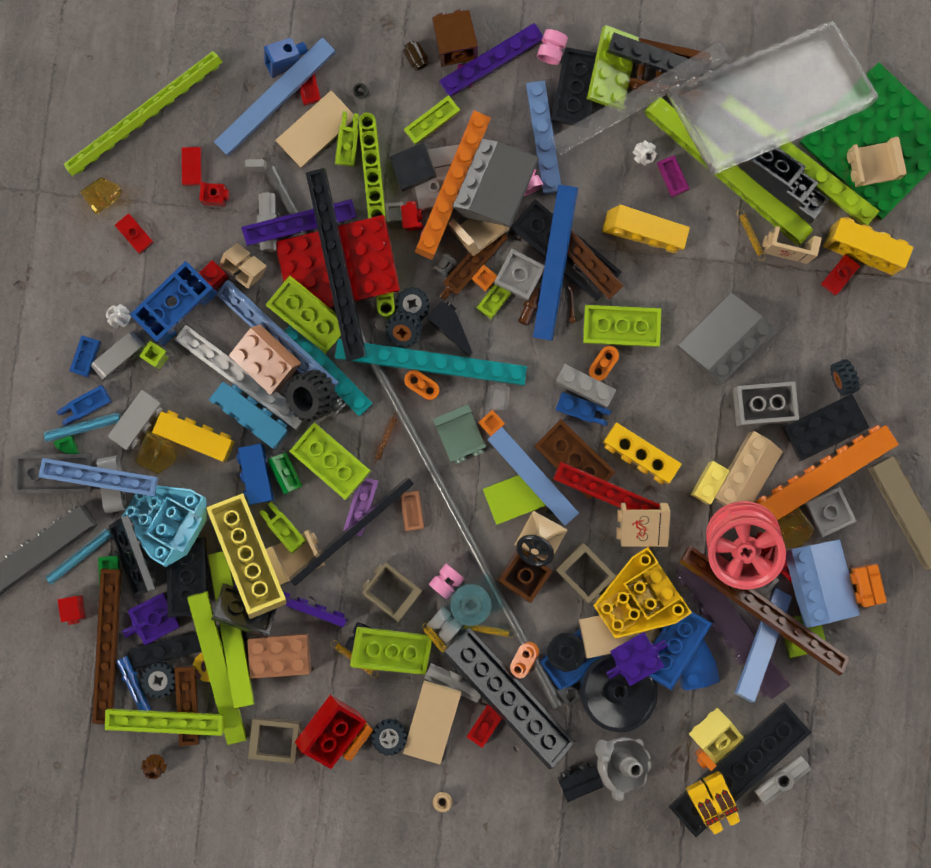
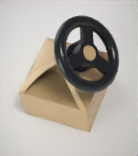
M532 511L514 544L518 555L523 561L532 566L542 567L550 564L567 529ZM523 550L526 551V552H528V553H530L529 556H527V555L523 552ZM535 557H537V558L541 559L542 561H537V560H533V559H534Z

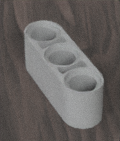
M132 331L91 364V367L103 381H106L142 353L146 345Z
M117 455L97 459V467L122 471L120 459ZM100 488L105 513L126 510L127 504L124 491Z

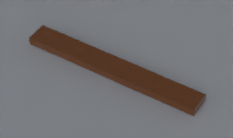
M102 568L100 573L92 724H105V710L114 709L122 569Z

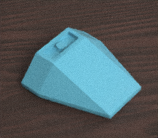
M157 486L155 497L135 493L122 517L128 515L129 519L132 520L136 538L140 540L142 547L150 558L167 567L188 554L207 521L206 498L191 489Z

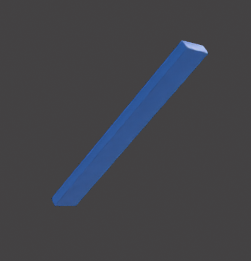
M558 185L533 333L534 338L553 341L578 187Z

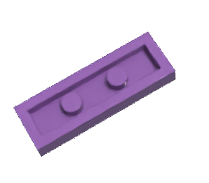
M366 478L355 491L344 530L371 508L379 481ZM365 527L361 529L356 535L362 536Z

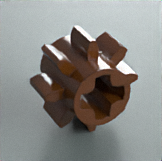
M152 754L142 761L141 769L144 770L143 774L145 777L157 779L161 777L162 773H165L167 764H164L165 760L162 756Z

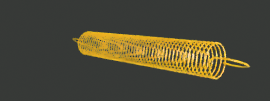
M742 214L739 217L741 224L743 221L744 230L746 228L747 236L749 235L750 242L752 241L755 253L759 256V253L761 255V246L754 232L752 237L753 229L750 226L749 230L750 223L749 220L746 223V214Z
M427 626L426 629H423L424 632L429 635V638L443 653L447 646L437 637V634L432 636L434 631L430 626L429 631H425L428 629Z
M465 623L463 629L466 630L467 627H473L478 625ZM470 628L471 630H477L475 632L501 634L500 636L509 637V632H491L504 630L502 628Z
M338 642L334 649L339 650L338 652L342 651L341 653H344L342 654L345 655L344 657L348 656L347 658H350L352 652H349ZM365 669L363 671L371 675L375 670Z

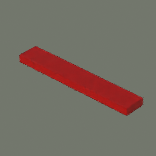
M561 461L553 480L621 508V503H625L627 510H660V504Z

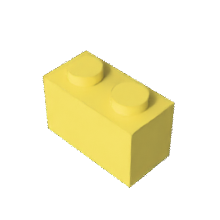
M714 461L708 462L691 496L707 505L712 504L730 470Z

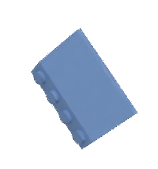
M840 540L786 551L787 565L805 627H814L860 615Z

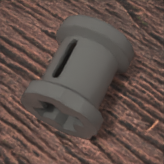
M444 253L442 260L433 269L444 278H447V273L458 263L450 255Z

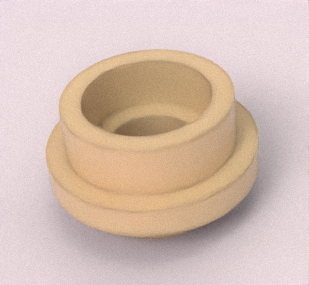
M439 792L433 798V806L439 812H446L452 806V798L446 792ZM442 798L446 800L444 805L439 803V800Z

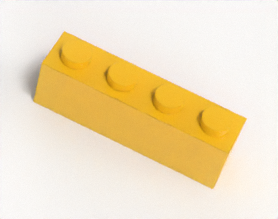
M170 410L167 413L160 412L152 433L227 463L235 441L231 440V435L223 432L220 435L213 433L214 428L204 424L202 428L196 426L197 421L187 417L185 420L179 419V414Z

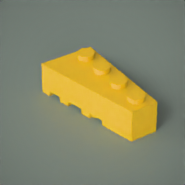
M620 204L607 211L602 233L648 244L651 247L664 248L670 253H677L685 249L690 227Z

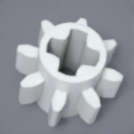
M646 140L643 143H637L632 152L636 155L634 160L637 163H642L644 166L653 162L657 155L654 151L656 146L648 143Z
M121 304L118 307L111 306L106 313L107 322L116 329H118L119 325L125 327L131 318L128 314L130 311Z

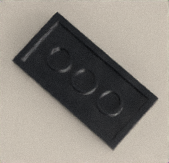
M565 47L551 122L588 128L593 101L588 100L587 96L597 53Z
M850 394L782 428L800 462L870 427L853 394Z
M128 515L121 517L110 524L109 529L133 595L138 597L155 589V581L153 576L149 574L148 562L142 555L141 543L134 533L135 527L132 520L129 519Z
M205 537L196 538L186 556L167 566L168 618L192 616L187 597L208 592Z

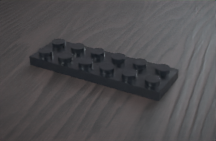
M535 199L510 229L546 259L553 213ZM581 238V240L593 251V253L605 264V266L618 278L622 271L619 270L615 265H613L596 249H594L590 244H588L584 239ZM567 254L564 275L597 302L602 297L603 292Z

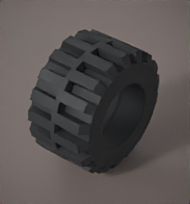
M310 370L291 378L288 381L289 384L286 385L287 391H285V396H287L286 403L289 404V410L293 411V415L299 417L301 421L310 422L332 413L331 411L335 409V404H337L336 396H338L334 389L336 388L335 384L331 382L332 379L330 377L327 378V374L321 373L320 370Z

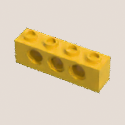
M617 422L602 442L606 445L604 447L606 450L613 454L616 451L622 455V460L629 464L631 462L638 465L637 469L644 474L649 472L654 476L653 479L662 485L664 483L669 484L682 463ZM622 439H625L629 442V448L627 450H623L620 447V441ZM637 450L645 452L644 460H639L636 457ZM654 460H658L662 464L659 471L655 470L652 466Z

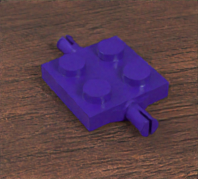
M163 592L128 610L132 619V626L122 630L123 634L126 633L124 635L125 638L137 633L144 645H147L181 626L177 618H168L167 598Z
M645 632L610 651L615 659L616 667L606 673L610 679L621 674L625 677L629 686H632L664 668L658 652L668 647L664 639L654 645L649 641Z

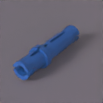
M128 656L117 660L116 663L123 675L122 680L126 682L138 710H150L151 707L136 677L138 674L136 671L134 672Z

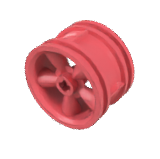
M749 501L733 502L720 508L707 525L706 543L709 563L714 574L725 584L738 589H756L773 581L782 571L786 560L785 544L777 519L764 506ZM751 525L766 530L757 539L750 536ZM735 527L739 536L734 542L722 537L725 532ZM771 547L764 557L760 556L761 548ZM731 552L734 559L728 561L719 553Z

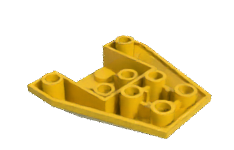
M649 547L631 557L593 605L615 639L676 624L692 613Z

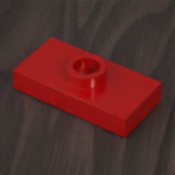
M129 213L114 225L139 254L143 253L154 243Z
M845 254L820 285L836 296L860 265Z

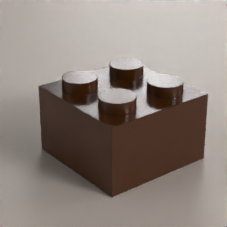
M515 550L495 581L524 601L532 603L553 570L547 566L536 567L526 563L520 558L517 550Z

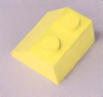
M718 708L710 712L707 718L696 725L689 733L692 739L715 764L744 738L733 723Z

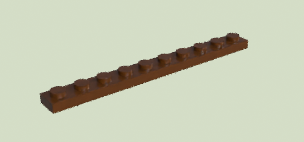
M691 545L686 548L679 563L838 676L844 673L850 659L753 589H738L722 582L712 571L707 556Z

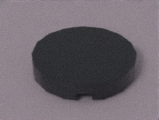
M560 633L554 636L547 648V657L551 665L563 672L578 669L584 663L586 657L583 641L571 633Z

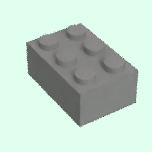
M795 381L745 385L733 388L736 426L784 423L799 420Z

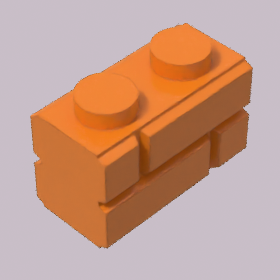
M878 564L851 568L852 573L849 575L852 585H855L856 592L854 594L860 607H869L887 602Z

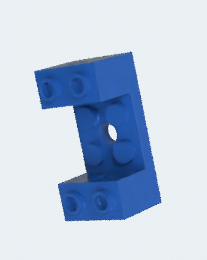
M185 261L130 315L156 342L164 346L177 334L173 328L199 303L206 306L218 292ZM170 297H176L177 303L173 307L167 305V300Z

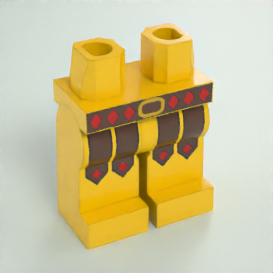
M719 771L703 778L704 783L699 780L685 788L704 824L714 834L724 830L720 823V820L724 818L727 819L730 825L740 822L737 813L739 809ZM705 785L707 786L712 798L709 796Z

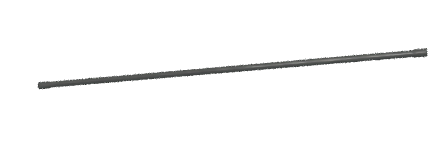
M276 166L266 169L272 185L276 188L289 214L298 213L299 211L287 191ZM302 232L300 235L309 234L310 232ZM361 328L363 342L369 343ZM370 364L520 645L529 642L381 365ZM525 651V654L530 656L529 652ZM537 657L532 668L542 684L553 709L561 706L563 701Z

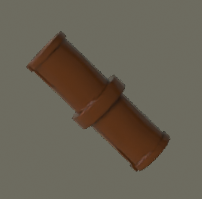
M535 287L528 301L524 302V309L518 319L520 324L529 326L534 312L538 309L540 288Z

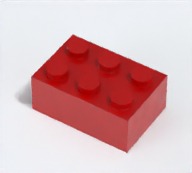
M330 694L296 739L295 743L303 754L332 769L367 721L356 709Z

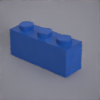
M260 443L238 448L239 453H236L238 464L242 466L240 478L241 482L245 483L244 497L246 502H249V505H256L275 501L264 444Z

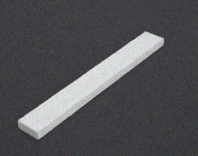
M184 326L175 338L176 342L297 430L303 421L299 420V417H295L293 411L289 410L290 406L286 403L285 397L278 392L270 395L232 358L190 327Z

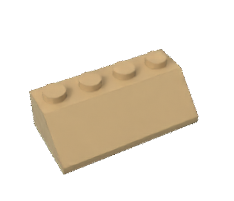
M755 431L749 432L728 468L730 471L714 500L724 506L738 501L754 502L783 451L771 440Z

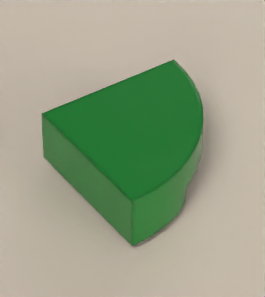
M73 435L53 442L56 448L63 453L79 454Z

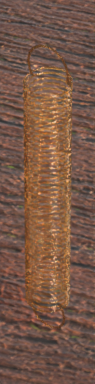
M391 416L389 418L388 434L386 425L385 439L384 433L382 436L381 452L379 443L378 456L376 450V461L377 459L380 460V458L382 457L384 452V446L386 448L387 441L389 440L391 435V430L393 431V417L390 429Z

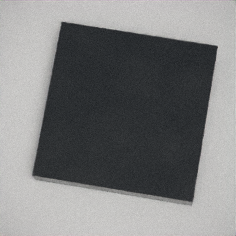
M424 142L390 156L402 192L437 177Z

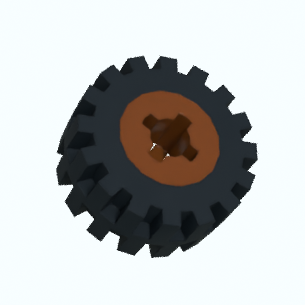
M398 311L389 319L386 326V336L389 337L388 340L390 342L394 341L393 344L395 346L399 344V347L405 345V348H407L409 345L413 346L418 341L422 331V324H420V319H416L417 316L415 314L411 315L412 312L406 313V311H402L400 313Z
M845 359L830 366L832 381L841 396L859 391V377L851 361Z

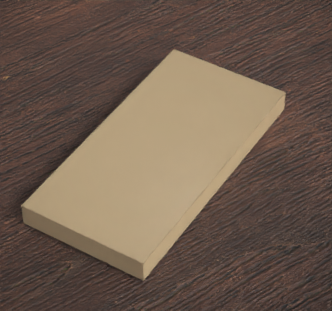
M330 91L279 136L276 142L302 169L338 137L342 112L345 111L348 115L346 127L353 123L352 118L354 114Z
M600 615L579 619L586 658L611 654V650L643 633L640 632L615 639ZM659 628L644 631L650 642L654 643L660 633Z
M424 680L403 754L441 764L462 691Z

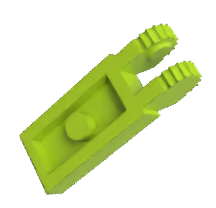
M343 111L341 126H339L335 165L354 167L359 130L357 129L359 114L354 113L351 128L346 127L348 115L347 112Z
M270 502L268 505L277 516L271 520L263 509L259 513L265 519L269 528L289 552L293 554L307 541L285 514L280 512L273 502Z

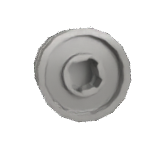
M444 606L427 623L434 632H439V637L445 643H448L463 626L456 617L451 618V613Z

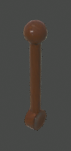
M570 284L567 288L570 292L571 317L569 322L575 323L573 295L575 286Z

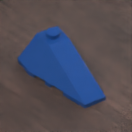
M704 639L679 678L681 688L684 691L705 688L720 682L717 663Z

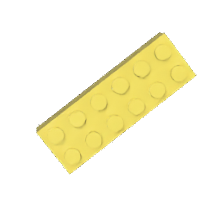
M242 493L206 507L249 619L286 605L285 596L244 494Z

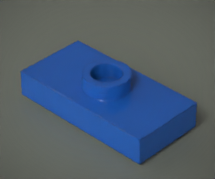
M81 335L69 371L89 378L92 371L91 364L96 359L101 341Z

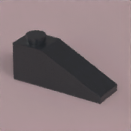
M442 300L430 313L427 320L467 356L471 357L473 352L459 317L455 312L456 308L450 302L445 303Z

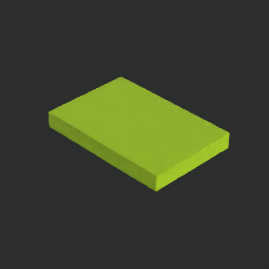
M519 475L483 489L496 525L546 506Z

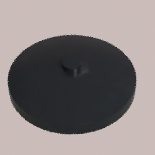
M606 654L594 660L586 669L580 685L581 703L587 716L599 727L613 732H628L643 725L652 715L658 699L657 682L648 676L629 686L627 680L621 674L610 679L606 672L616 667V663L612 654Z

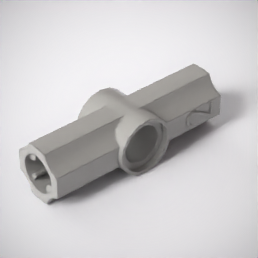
M266 192L258 194L259 214L257 215V223L278 218L276 214L275 193ZM277 239L260 243V251H277Z
M431 662L424 677L425 679L438 685L462 691L461 696L476 703L478 702L481 695L460 673L453 670L449 671Z
M799 755L782 769L776 770L772 777L756 788L754 792L766 806L783 791L790 790L796 781L812 769L804 758ZM786 776V782L779 784V778Z

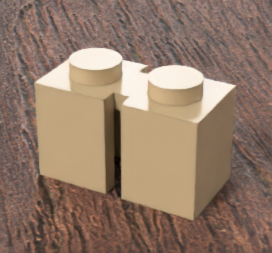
M238 243L223 253L219 266L231 276L242 270L235 279L248 289L262 278L267 267L254 255L251 257L250 252Z

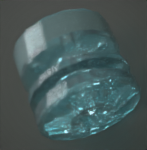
M474 583L464 584L453 593L450 603L451 612L454 618L461 624L475 626L484 622L489 616L491 599L487 590L482 586ZM469 600H473V603L477 604L472 610L465 606V603H469Z

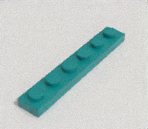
M291 325L284 330L288 336L339 382L336 388H334L335 392L359 417L373 405L358 387L317 346Z

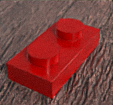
M488 703L466 736V738L481 748L484 747L502 719Z

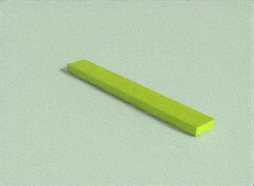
M224 552L208 555L216 603L223 583L234 587L233 576ZM220 623L234 709L254 705L242 630Z
M208 592L188 596V603L219 714H224L223 731L227 745L246 741L247 735L239 708L234 709L226 658L216 621L211 620L213 610Z

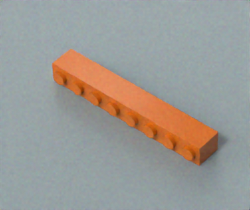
M475 110L473 111L415 253L428 259H433L454 209L453 204L491 117Z
M877 424L868 430L869 434L864 437L862 434L852 440L853 444L848 447L846 444L836 450L837 454L832 457L830 454L819 460L821 463L816 467L814 465L807 467L803 470L805 472L803 475L791 477L787 480V485L775 487L771 490V495L767 497L763 495L756 499L755 502L767 508L779 520L899 444L887 425L879 426Z

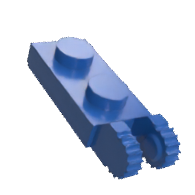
M100 385L68 402V405L56 412L60 416L72 410L74 415L62 421V424L67 426L112 403V400L104 385Z
M564 392L561 393L556 407L558 412L606 427L608 422L595 418V412L598 411L604 415H611L612 412L598 406V404Z

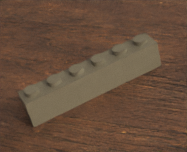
M894 456L886 457L868 467V470L923 569L931 570L930 515L920 505V497L910 487L911 481L901 471L902 466L899 460L894 458Z

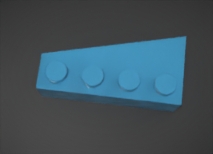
M222 382L209 401L220 406L222 411L235 418L238 423L251 430L254 435L276 450L290 432L286 429L288 425L280 419L274 420L271 417L272 413L265 407L262 410L257 407L256 404L258 402L252 397H244L241 394L242 390L235 384L231 387Z

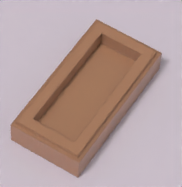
M419 491L403 493L400 498L405 531L424 529Z

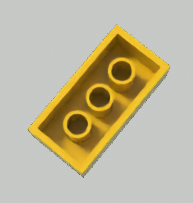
M841 217L830 227L823 247L841 255L846 254L853 260L890 275H895L906 268L914 248L908 245L909 243L905 240H896L891 238V235L888 233L876 232L872 227L854 223L855 221L848 217Z

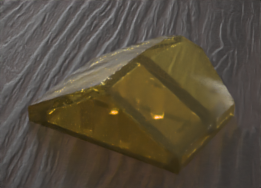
M100 177L80 192L93 212L98 214L117 201L122 190L118 184Z
M147 431L135 463L159 474L175 463L177 453L170 441Z
M799 507L777 520L785 548L800 547L810 540L814 527Z

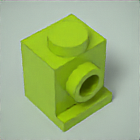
M149 341L139 356L160 370L169 358L165 355L167 351L152 341Z

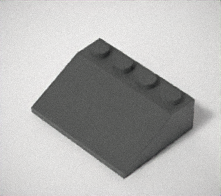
M482 139L453 207L462 217L511 227L539 158L498 141Z
M730 293L678 347L719 386L776 329L762 315L733 293Z

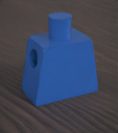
M292 38L264 46V63L271 77L274 78L287 72L300 59L301 55L308 52L307 46L304 42L295 45Z

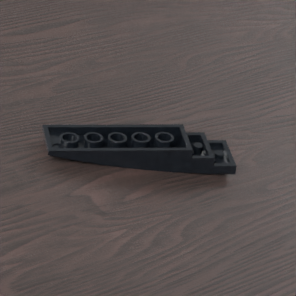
M712 103L695 121L694 125L732 162L775 198L812 224L831 199L815 188L818 182L803 172L806 168L805 165L716 104Z

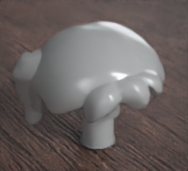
M620 737L610 741L599 740L597 742L595 752L598 757V773L603 784L611 791L614 800L623 801L624 796L631 790L641 788L646 784L647 773L651 769V757L644 748V743L641 739L633 740L629 737Z

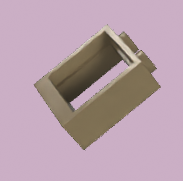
M581 543L555 568L588 604L591 601L593 603L601 597L600 592L604 588L607 589L616 577L584 543ZM585 552L608 575L588 596L565 573Z
M385 562L384 565L380 563L374 570V573H376L372 580L368 578L363 584L362 588L364 591L362 594L399 622L423 590L388 562ZM386 570H389L413 589L397 612L370 592Z
M255 716L252 719L248 759L295 764L297 759L301 758L302 753L295 743L304 730V727H301L302 721ZM262 725L293 728L291 756L259 753Z

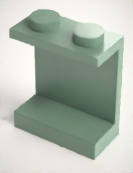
M469 405L433 419L451 463L455 461L456 464L466 461V456L473 454V457L484 453L483 449L486 448V445L475 423Z

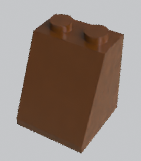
M459 9L454 11V13H439L432 17L441 67L470 62L478 57V45L469 10Z

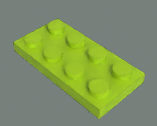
M605 25L602 27L587 99L622 110L624 109L633 62L607 53L614 32L637 41L639 37Z
M290 275L266 303L269 309L324 353L341 336L336 313Z
M584 306L583 344L660 347L661 308Z
M315 422L289 451L346 501L372 472Z
M357 627L350 666L353 668L426 675L432 640L426 634Z

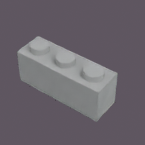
M564 364L555 381V384L603 408L608 407L616 392V389L567 364Z
M141 390L107 437L125 450L131 451L136 449L141 442L140 438L142 435L148 433L151 429L153 420L159 417L161 411H164L162 409L164 404L148 392Z

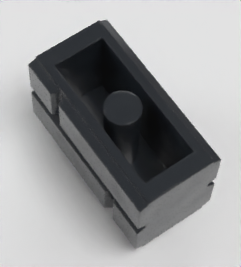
M583 762L578 765V769L573 771L571 769L564 770L557 777L567 803L603 787L593 762Z

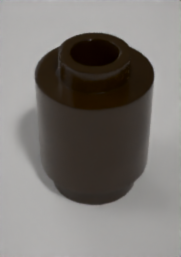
M410 41L404 46L403 53L412 68L419 71L428 65V57L419 42Z

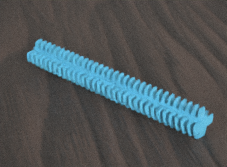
M109 414V417L108 415L107 417L102 416V418H95L93 421L90 419L86 423L79 422V425L76 423L72 424V426H65L63 429L60 427L56 431L54 429L49 432L46 431L44 432L45 441L58 440L72 434H79V432H88V430L116 424L120 420V414Z
M104 529L105 531L103 533L100 532L101 534L89 541L90 543L87 542L84 548L81 547V551L77 550L78 552L70 556L71 558L66 559L67 561L62 562L61 566L58 565L59 567L47 574L45 577L48 583L53 584L55 580L57 581L59 577L61 578V576L69 572L74 565L76 566L78 562L80 563L82 559L84 560V558L90 555L93 550L95 551L97 547L99 548L101 544L103 545V543L110 539L112 534L109 529Z

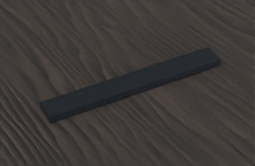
M405 478L289 577V581L294 586L299 584L412 487L414 483L411 479Z

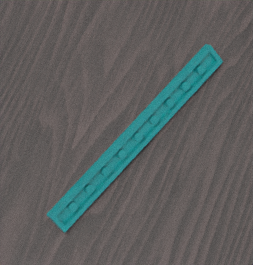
M338 339L335 359L346 360L342 340ZM364 343L367 357L351 360L353 362L520 386L525 385L527 366L369 343Z

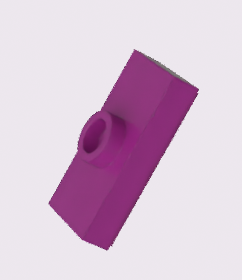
M675 155L656 163L671 198L689 191L690 188Z

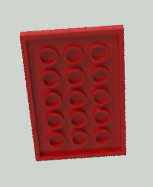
M381 215L338 226L355 302L399 292L400 287L385 216ZM319 232L277 241L276 248L283 283L290 275L329 308L335 307Z

